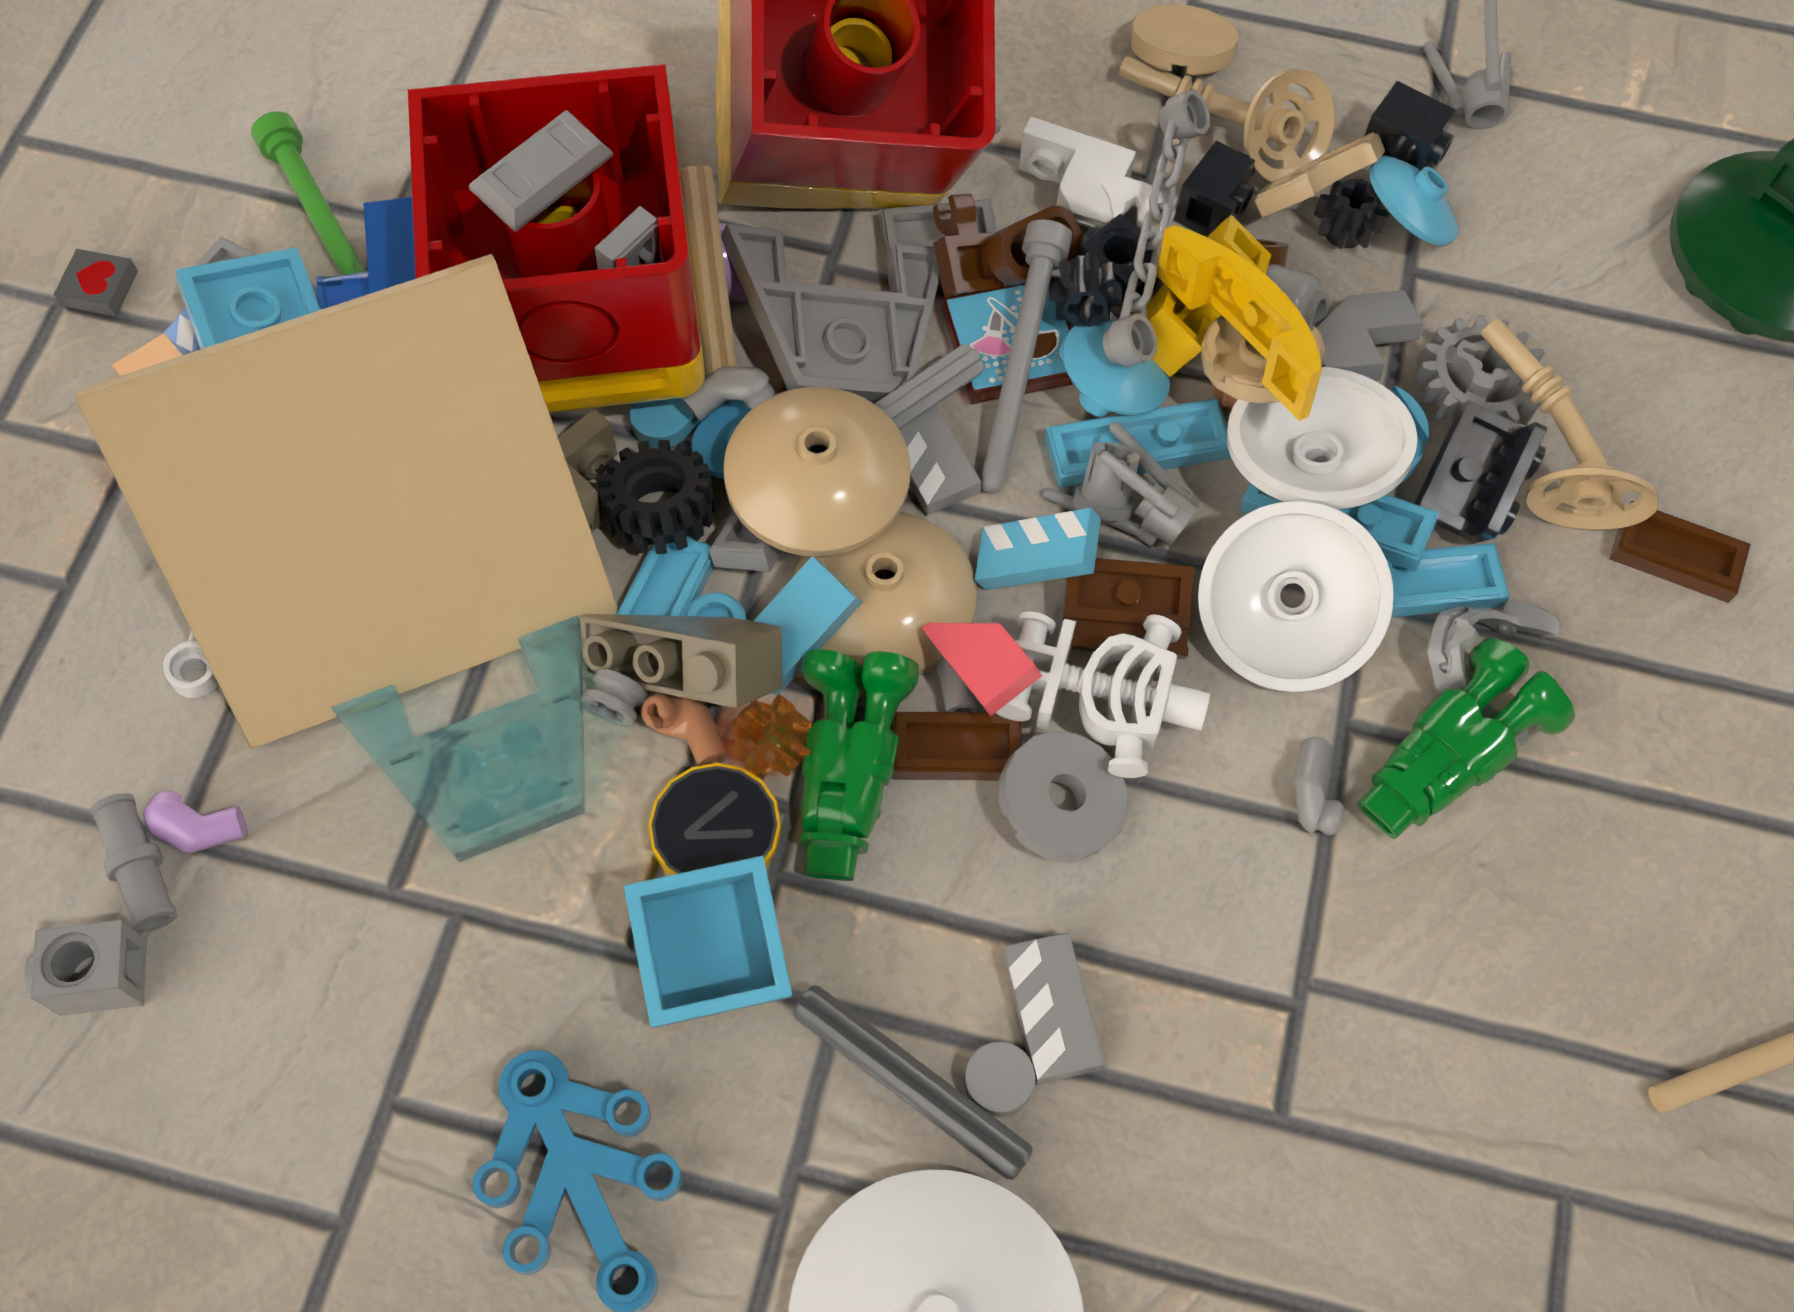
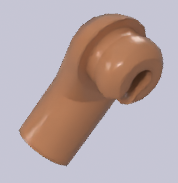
M664 693L652 694L644 700L641 707V716L645 724L661 734L688 741L697 766L723 763L728 758V753L710 710L704 703Z

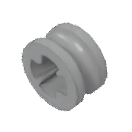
M608 669L596 670L592 677L596 687L594 690L588 689L584 692L581 698L582 703L592 713L608 722L625 727L633 726L637 719L634 707L642 706L644 700L648 697L647 692L637 682L623 674Z

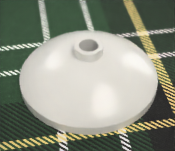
M1322 367L1308 418L1298 421L1281 402L1254 403L1238 399L1229 416L1227 445L1230 456L1240 473L1251 484L1267 495L1283 502L1308 501L1335 509H1344L1375 501L1391 492L1403 481L1414 461L1417 448V430L1407 407L1385 386L1351 371Z
M1285 501L1270 504L1246 514L1233 523L1219 537L1207 556L1201 572L1198 591L1199 612L1204 631L1221 659L1236 673L1255 684L1288 692L1311 691L1333 685L1363 666L1374 654L1386 634L1391 619L1394 599L1393 582L1387 560L1372 535L1347 514L1335 508L1308 501ZM1290 583L1300 585L1304 591V599L1296 607L1285 606L1280 598L1281 590Z

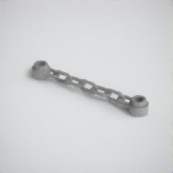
M1193 89L1169 98L1166 105L1160 109L1159 122L1165 134L1163 141L1164 152L1158 160L1149 197V211L1143 220L1134 257L1135 270L1130 275L1120 318L1114 321L1110 329H1107L1103 335V349L1107 358L1112 363L1120 364L1124 367L1148 362L1154 358L1157 351V338L1151 322L1146 318V305L1152 296L1164 229L1169 226L1176 194L1175 184L1181 175L1188 140L1205 134L1210 125L1208 107L1203 97ZM1178 139L1180 142L1179 144L1172 145V140ZM1168 160L1174 164L1171 176L1164 172ZM1167 190L1165 203L1157 204L1160 191ZM1153 218L1160 222L1157 235L1150 231ZM1153 249L1150 263H1143L1145 250ZM1138 279L1146 282L1142 296L1135 292ZM1138 311V314L1129 316L1130 312Z

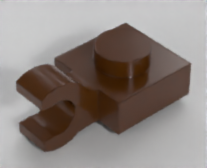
M971 193L950 195L948 197L949 203L934 205L933 215L936 227L945 235L933 243L945 299L1004 289V283L995 276L987 258V245L993 232L978 233L976 206Z

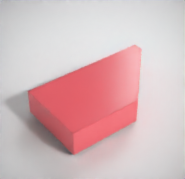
M929 622L921 628L990 716L1042 677L1036 665L1001 623Z

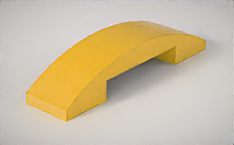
M1176 225L1165 228L1157 277L1190 310L1211 303L1267 360L1262 384L1298 421L1308 418L1322 367L1316 341L1297 307L1267 275L1229 248L1210 238Z

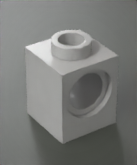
M123 920L36 930L34 954L28 956L25 964V982L31 994V999L59 1016L143 1006L147 939ZM94 957L90 971L83 978L73 982V975L79 964L87 958Z

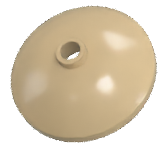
M831 387L792 389L761 402L737 425L728 442L724 457L726 493L740 521L750 532L765 543L779 550L801 556L823 557L839 555L870 543L880 536L897 518L907 498L910 484L911 467L908 448L901 432L892 419L867 399L854 393ZM811 445H823L827 447V450L816 454L810 452L807 448Z
M900 512L894 522L880 536L863 547L839 555L815 557L863 601L821 649L843 653L859 662L862 666L864 665L865 655L870 652H892L916 661L919 665V675L937 667L938 661L942 657V654L921 628L929 622H973L976 609L977 587L972 566L960 545L947 532L924 518ZM812 556L800 557L793 577ZM881 569H888L894 572L895 576L891 579L882 580L877 578L874 573Z

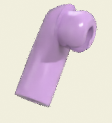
M162 791L150 799L149 805L144 811V820L151 834L183 853H194L245 838L248 835L246 821L239 806L202 816L181 802L182 795L173 791Z

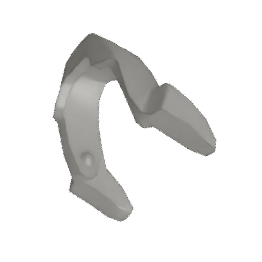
M1515 599L1509 600L1503 611L1479 609L1465 605L1441 611L1433 626L1428 646V656L1437 692L1440 694L1447 688L1463 690L1470 681L1464 667V651L1466 647L1475 643L1478 639L1479 634L1472 626L1477 621L1488 625L1506 636L1514 635L1516 631L1557 635L1561 628V622L1545 609ZM1488 704L1481 711V715L1485 718H1493L1500 711L1495 710ZM1529 728L1515 737L1516 747L1524 746L1527 743Z

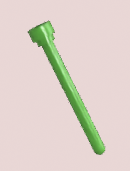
M281 111L269 112L259 117L251 128V136L263 157L281 165L340 274L366 272L300 155L302 152L303 136L293 118L288 113Z

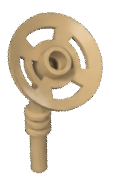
M1128 55L1125 56L1119 69L1118 76L1168 97H1173L1193 89L1203 97L1210 114L1244 126L1245 153L1255 160V173L1266 181H1276L1308 165L1325 154L1330 145L1335 125L1334 102L1326 83L1313 72L1302 69L1282 71L1271 77L1259 89L1251 104L1215 92L1214 85L1211 83L1203 87V80L1197 78L1193 83L1192 76L1189 74L1181 78ZM1295 83L1303 87L1312 100L1307 103L1298 93L1287 91L1289 84ZM1269 96L1270 102L1262 109L1263 102ZM1284 101L1292 102L1296 110L1283 108ZM1305 122H1315L1311 140L1299 157L1293 148L1302 138ZM1266 140L1277 142L1278 150L1271 149ZM1260 150L1268 158L1279 160L1281 168L1268 166L1260 158L1258 151Z
M1500 318L1490 322L1480 334L1524 382L1521 390L1526 395L1533 392L1530 400L1534 404L1542 403L1539 410L1543 414L1551 413L1579 463L1573 469L1553 472L1534 481L1529 486L1526 495V504L1529 510L1537 517L1549 523L1581 530L1619 529L1641 523L1650 518L1658 508L1659 495L1656 488L1643 478L1614 470L1612 466L1608 465L1606 457L1570 397L1573 389L1569 385L1561 387L1564 379L1560 375L1552 377L1555 369L1551 365L1543 367ZM1561 479L1560 487L1544 492L1547 485ZM1626 489L1641 493L1637 500L1625 506L1619 500L1625 495ZM1562 503H1565V504L1570 505V506H1574L1575 508L1562 505Z

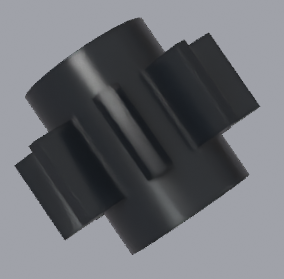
M1349 179L1343 183L1339 180L1334 182L1329 195H1320L1314 211L1315 216L1322 218L1317 232L1318 235H1325L1326 239L1339 249L1354 248L1358 245L1367 248L1373 233H1382L1389 213L1380 209L1382 202L1372 184L1364 179Z
M1091 253L1073 258L1069 262L1065 260L1060 261V278L1051 279L1049 284V300L1056 302V319L1058 321L1067 319L1071 324L1078 327H1092L1102 321L1108 323L1110 321V305L1122 303V284L1115 280V264L1113 262L1103 264L1099 259L1092 257Z

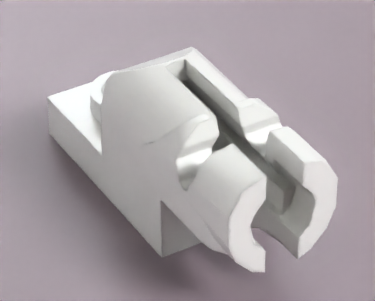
M1030 117L1023 131L1019 170L1032 174L1042 180L1059 183L1056 206L1064 207L1070 211L1080 226L1089 229L1095 226L1102 228L1121 213L1140 230L1142 229L1144 217L1149 211V197L1152 185L1131 178L1136 151ZM1160 191L1157 204L1165 203L1167 195L1165 191ZM1178 197L1174 199L1168 227L1173 222L1176 212L1174 209L1178 203ZM1154 218L1150 231L1157 235L1160 222Z

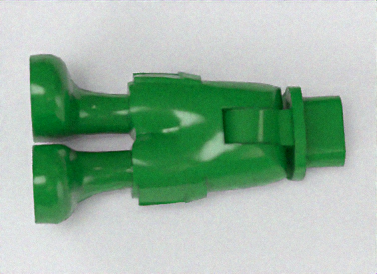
M1491 637L1483 639L1472 648L1468 655V660L1473 676L1464 689L1451 690L1447 688L1442 691L1419 713L1413 723V730L1389 756L1383 768L1372 775L1371 780L1374 787L1357 802V805L1375 825L1392 839L1400 836L1412 823L1416 826H1422L1428 821L1430 816L1445 809L1473 786H1480L1494 779L1496 774L1517 757L1515 737L1521 732L1533 727L1545 734L1555 735L1564 732L1574 721L1575 712L1570 699L1557 681L1544 671L1536 672L1493 718L1482 717L1481 711L1499 694L1510 691L1528 673L1529 660L1517 647Z
M814 649L804 654L801 669L803 678L807 683L823 694L825 717L824 720H819L814 725H809L804 759H802V774L805 777L801 813L803 833L800 836V844L807 848L803 874L817 879L853 881L858 854H866L868 852L869 844L861 838L869 837L876 820L880 817L884 786H888L894 773L893 768L897 758L900 738L890 730L900 703L914 691L918 684L919 665L916 661L901 654L876 651L865 655L864 665L862 666L859 662L843 653L825 649ZM865 689L867 699L864 720L853 725L856 710Z

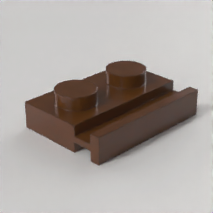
M1096 558L1094 573L1065 578L1062 621L1064 619L1076 621L1070 650L1095 652L1108 637L1119 634L1133 635L1143 639L1147 632L1143 626L1146 617L1149 615H1160L1175 622L1182 631L1179 640L1170 642L1167 650L1175 653L1177 659L1187 658L1194 566Z

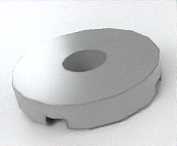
M1052 731L1033 736L1008 758L998 780V805L1003 818L1005 819L1008 816L1011 826L1016 830L1013 835L1025 848L1047 860L1072 863L1098 853L1119 835L1128 814V788L1123 777L1114 776L1109 773L1108 762L1112 758L1100 745L1080 734ZM1050 783H1062L1072 790L1076 798L1075 810H1062L1053 803L1049 795Z

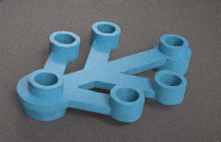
M532 1050L519 1054L506 1065L499 1079V1098L509 1112L492 1160L483 1164L473 1178L474 1193L485 1205L499 1209L512 1204L521 1190V1179L517 1171L537 1126L548 1152L522 1225L514 1229L504 1241L502 1250L504 1261L511 1269L522 1275L536 1274L547 1265L551 1256L549 1237L567 1190L601 1263L596 1277V1289L599 1298L614 1312H641L651 1304L657 1293V1272L644 1255L628 1250L593 1175L640 1188L646 1197L653 1201L661 1202L671 1199L680 1190L682 1185L681 1169L671 1156L664 1153H655L644 1158L574 1136L563 1111L607 1121L618 1135L634 1137L641 1134L648 1127L651 1119L649 1104L641 1093L632 1089H625L612 1094L571 1082L568 1070L562 1061L546 1051ZM529 1075H544L546 1085L539 1095L527 1097L522 1094V1083ZM629 1101L638 1103L641 1106V1115L635 1123L621 1125L616 1121V1111L620 1105ZM658 1165L670 1167L673 1171V1178L665 1189L653 1190L647 1186V1175L653 1167ZM495 1172H506L509 1176V1186L506 1192L498 1197H489L485 1191L487 1179ZM526 1237L536 1238L540 1245L538 1256L529 1264H519L514 1254L517 1244ZM623 1267H632L638 1272L639 1281L637 1287L627 1295L615 1293L612 1286L613 1276Z

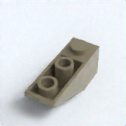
M584 614L580 616L582 677L592 679L596 670L608 669L629 677L645 690L733 708L741 707L782 689V626L731 617Z

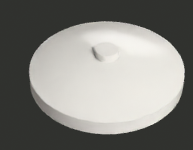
M932 1169L911 1171L878 1181L856 1193L832 1213L817 1231L805 1251L795 1276L789 1303V1312H1084L1078 1280L1071 1261L1055 1233L1032 1207L1006 1188L987 1179L963 1172Z

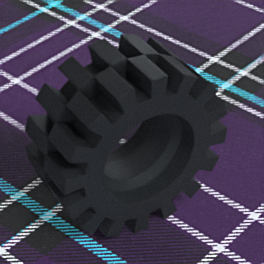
M659 440L658 448L649 449L648 441L637 443L639 452L635 454L628 447L619 451L621 463L611 458L605 464L606 473H600L599 493L608 530L612 537L617 535L619 544L626 548L634 542L635 552L646 554L649 545H655L656 554H667L666 544L674 542L679 551L688 547L686 536L689 535L696 541L703 537V526L711 527L714 520L712 512H715L710 470L708 464H704L703 456L697 450L690 454L689 446L680 442L674 450H671L669 440ZM657 491L677 493L673 497L660 502L639 501L643 496Z

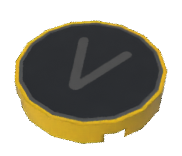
M722 763L691 767L671 779L654 800L648 823L653 854L667 876L764 856L767 870L771 864V859L776 854L777 846L779 847L782 834L777 801L763 780L742 767Z

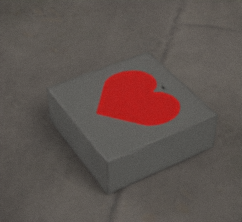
M76 248L53 295L62 307L116 317L138 270L130 258Z

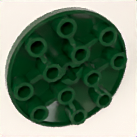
M1794 138L1779 151L1744 152L1720 159L1707 166L1691 180L1680 196L1673 210L1670 222L1671 249L1677 267L1685 279L1687 291L1691 295L1700 298L1712 310L1730 321L1732 327L1738 332L1746 335L1758 334L1786 342H1794Z

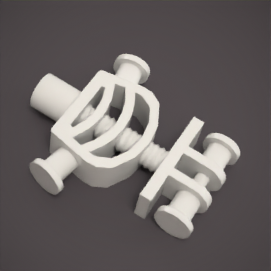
M1027 611L1020 613L1017 625L1021 628L1019 640L1015 641L1038 669L1048 671L1049 673L1040 671L1042 677L997 711L996 714L1014 721H1027L1032 714V708L1028 705L1030 694L1043 698L1036 727L1048 730L1059 689L1071 690L1073 693L1078 692L1080 694L1078 709L1084 732L1097 743L1116 746L1115 758L1108 762V771L1114 776L1123 778H1138L1148 773V763L1142 760V748H1154L1162 721L1201 731L1209 704L1210 693L1171 683L1177 655L1168 651L1167 648L1170 642L1178 641L1182 633L1181 628L1172 620L1160 615L1147 616L1143 624L1147 632L1143 639L1128 634L1108 637L1091 655L1086 668L1082 669L1080 666H1070L1066 663L1076 621L1064 619L1057 647L1044 645L1046 636L1054 633L1056 626L1054 620L1038 612ZM1120 661L1114 676L1112 674L1100 673L1108 663ZM1140 666L1144 668L1138 681L1127 680ZM1153 681L1157 682L1156 686H1151ZM1096 696L1098 699L1103 698L1107 700V719L1096 710L1092 697ZM1121 703L1131 707L1130 723H1126ZM1145 709L1150 712L1149 716H1146Z

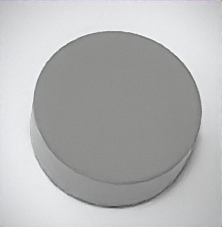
M1007 1042L988 1043L976 1050L968 1061L964 1075V1087L968 1098L995 1117L1009 1116L1021 1110L1030 1099L1035 1086V1070L1030 1058L1022 1049Z

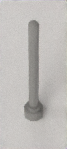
M1041 219L1029 222L1022 245V250L1026 254L1025 261L1030 267L980 479L982 482L981 487L988 493H997L1004 486L1052 271L1057 270L1060 267V261L1066 260L1069 254L1073 236L1072 231L1067 226L1051 220Z

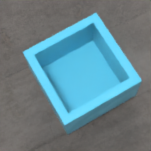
M764 856L624 885L651 1028H659L792 997Z

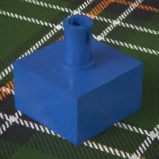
M412 197L363 203L368 271L330 277L318 276L316 278L318 285L316 289L321 310L416 279Z

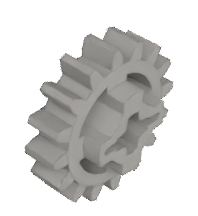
M1478 315L1472 327H1468L1461 318L1454 320L1449 331L1439 327L1431 342L1426 344L1417 362L1421 367L1415 377L1416 384L1427 386L1421 397L1422 403L1432 404L1437 402L1440 406L1435 418L1438 421L1447 419L1449 416L1455 418L1460 405L1470 400L1513 422L1526 426L1542 403L1534 404L1530 400L1533 392L1526 395L1521 390L1524 382L1480 334L1488 325L1485 316ZM1502 320L1509 328V322ZM1526 331L1516 335L1524 345L1530 336ZM1543 349L1529 350L1539 362L1545 354Z

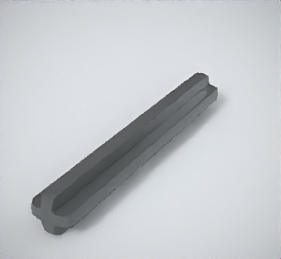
M811 986L799 999L794 1008V1015L799 1022L1006 1179L1013 1180L1019 1175L1032 1155L1033 1149L1028 1142L820 986Z

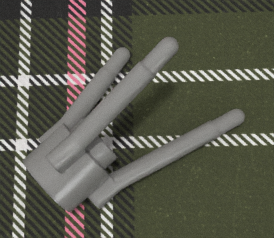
M1485 0L1486 69L1472 73L1466 79L1462 92L1459 91L1434 44L1431 41H1427L1423 45L1429 62L1450 100V107L1456 109L1454 116L1464 115L1467 125L1477 129L1497 126L1504 122L1511 114L1509 102L1511 54L1507 51L1503 52L1500 56L1499 64L1497 0Z
M1114 421L1109 425L1111 433L1122 445L1132 448L1140 455L1139 464L1157 483L1151 486L1107 451L1102 452L1099 455V460L1144 497L1134 512L1144 520L1142 523L1132 519L1124 521L1101 520V522L1135 535L1150 547L1157 538L1171 546L1200 506L1188 499L1191 493L1176 483L1120 423ZM1045 488L1042 491V496L1046 500L1072 511L1077 510L1072 502L1073 496L1051 488Z

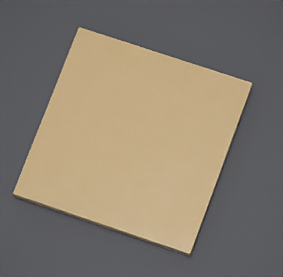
M492 254L76 390L75 400L251 749L579 628L581 615L617 614L618 612L614 595Z

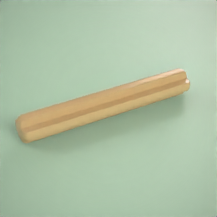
M692 165L681 170V181L707 377L717 368L723 366L737 367L713 170L708 165Z

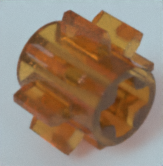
M777 695L773 699L771 706L758 700L750 702L748 706L739 712L736 719H733L731 722L733 725V737L736 742L728 750L745 763L744 768L759 779L763 780L768 775L770 768L779 771L786 777L789 776L791 769L802 761L804 755H809L810 750L805 746L806 735L804 733L812 727V723L796 711V707L782 695Z

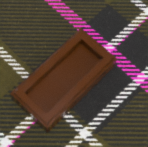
M1657 510L1650 518L1641 523L1618 529L1609 559L1729 603L1738 594L1751 544Z
M895 712L893 732L899 736L900 742L893 768V780L998 781L1008 758L1022 746V721L1003 718L996 713L990 716L988 712Z

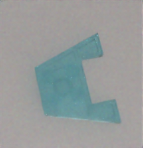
M578 615L526 634L518 639L538 692L415 738L401 696L395 685L384 687L331 707L339 720L458 862L585 813L584 717L581 700L583 696V668L580 620Z

